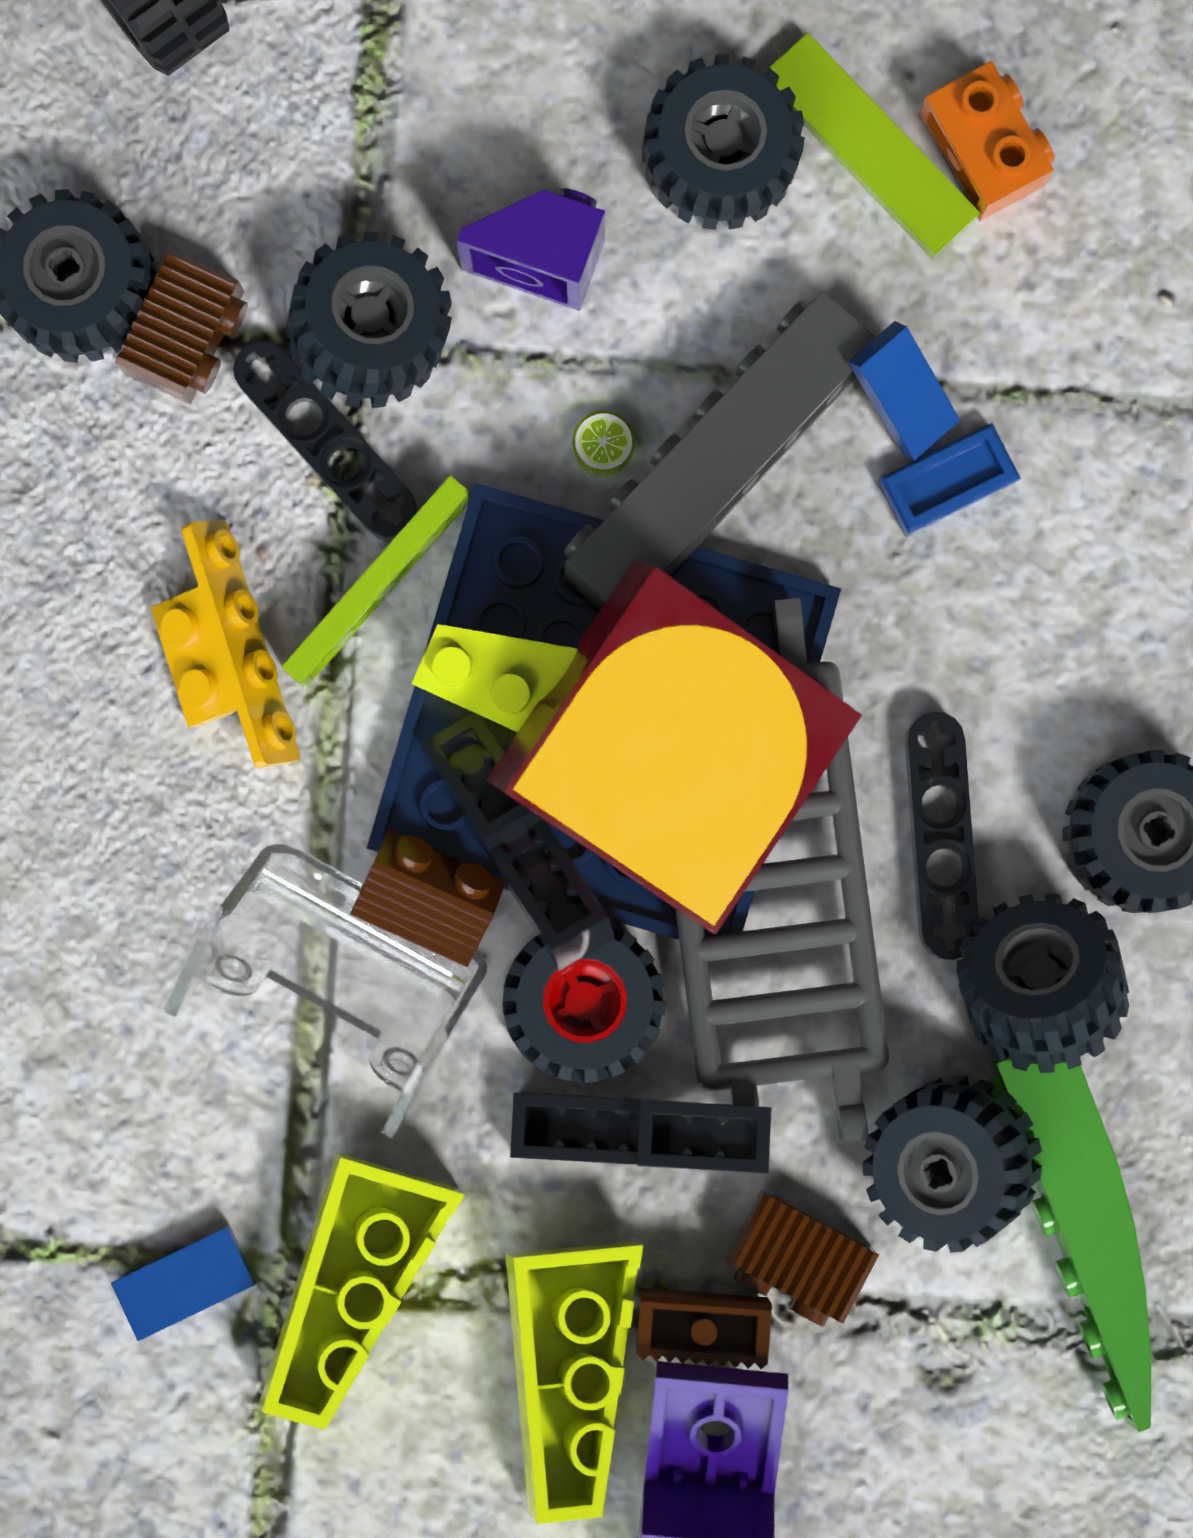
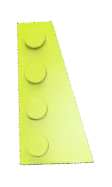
M437 624L411 684L518 732L537 703L564 676L574 659L577 648Z
M336 1151L261 1394L260 1404L263 1413L322 1430L327 1428L367 1361L369 1352L401 1304L403 1295L420 1267H423L436 1245V1240L450 1216L454 1215L465 1194L458 1187Z
M635 1241L505 1253L528 1514L536 1524L603 1516L615 1435L614 1422L618 1397L622 1390L625 1369L623 1368L628 1329L631 1328L635 1301L633 1296L638 1268L640 1269L643 1245Z

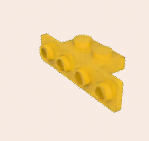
M225 520L193 521L181 527V532L198 587L151 607L187 726H203L238 712L256 768L260 769L295 762L300 759V752L296 742V728L287 713L277 681L276 664L268 653L258 621V607L249 592L239 560L240 550L238 543L231 534L229 525Z

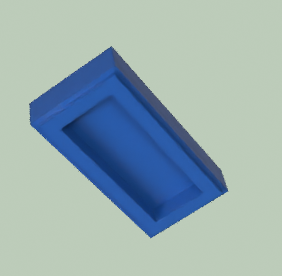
M894 321L848 361L904 456L915 461L960 421L907 326Z
M990 423L879 478L878 483L905 537H908L1017 483L1021 478L993 423Z
M230 1225L111 1282L137 1341L257 1284Z

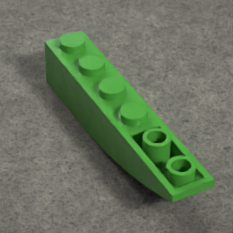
M1010 1056L1002 1062L997 1059L990 1061L989 1064L994 1076L985 1079V1081L994 1084L992 1095L998 1098L1007 1092L1017 1100L1011 1107L1012 1111L1016 1114L1017 1118L1027 1112L1034 1124L1024 1131L1027 1140L1039 1138L1042 1152L1032 1159V1163L1042 1165L1041 1179L1035 1183L1040 1198L1031 1201L1032 1207L1044 1236L1048 1237L1055 1234L1064 1258L1055 1261V1267L1067 1296L1071 1298L1078 1295L1087 1319L1078 1322V1326L1085 1346L1092 1359L1102 1356L1111 1379L1101 1384L1108 1406L1116 1421L1126 1418L1127 1424L1137 1432L1151 1428V1347L1146 1287L1135 1224L1116 1155L1082 1067L1078 1066L1069 1070L1065 1062L1054 1064L1055 1073H1040L1038 1064H1030L1027 1071L1013 1068Z

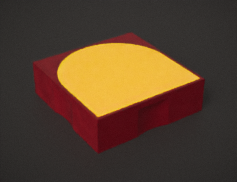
M633 561L582 636L574 659L564 676L537 703L486 781L615 866L620 872L716 935L862 717V714L656 566Z

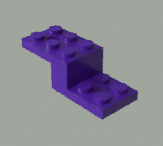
M657 1361L638 1538H775V1488L789 1391L788 1373ZM709 1421H721L731 1426L732 1430L727 1434L714 1436L703 1432L700 1427Z

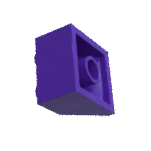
M562 188L559 195L547 190L537 192L461 228L457 238V246L462 271L580 311L605 242V210L596 208L597 201L591 196L573 189Z

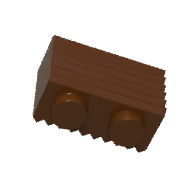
M170 249L166 253L165 260L161 264L154 283L144 299L143 306L133 322L132 329L128 332L126 341L122 344L121 352L117 355L115 361L116 365L125 375L146 383L188 404L192 403L197 391L206 394L213 385L221 365V359L214 356L224 334L230 337L236 335L247 312L248 303L241 300L244 290L239 280Z
M396 829L388 830L361 886L350 915L467 968L492 921L505 882L501 877L493 878L488 870L478 864L466 861L458 862L455 856L446 857L443 851L435 852L432 846L421 838L408 835L400 836Z
M761 1190L726 1259L728 1263L737 1267L732 1277L734 1280L764 1296L768 1295L772 1286L795 1298L790 1306L792 1311L824 1327L829 1317L844 1324L880 1254Z
M640 1288L636 1353L642 1361L650 1355L655 1362L662 1356L668 1362L677 1358L681 1363L690 1358L695 1365L703 1359L708 1366L716 1360L721 1367L729 1361L734 1368L742 1362L747 1369L755 1363L762 1370L768 1364L772 1303L768 1297Z

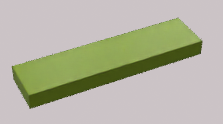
M808 32L769 67L779 75L776 87L781 91L789 86L796 96L793 110H802L804 126L932 260L978 218L980 212Z
M450 475L286 660L281 668L301 687H308L468 506L469 495L467 489Z

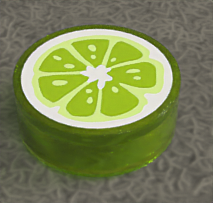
M596 411L590 413L580 420L574 430L572 452L575 461L585 472L593 476L610 477L622 472L629 465L634 455V431L629 422L615 412Z

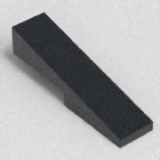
M472 713L423 741L424 751L558 970L561 971L612 939H615L609 916L547 822L486 781L504 754V751L480 715Z
M519 1091L513 1093L510 1158L769 1173L772 1107Z

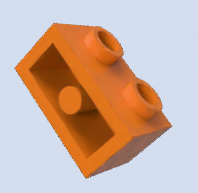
M992 61L925 96L919 112L921 119L964 195L980 212L978 216L979 221L1044 187L1054 171L1051 163L1055 161L1052 147L1044 133L1039 128L1031 130L1020 109L1024 107V102L1016 83L1008 74L1000 76Z

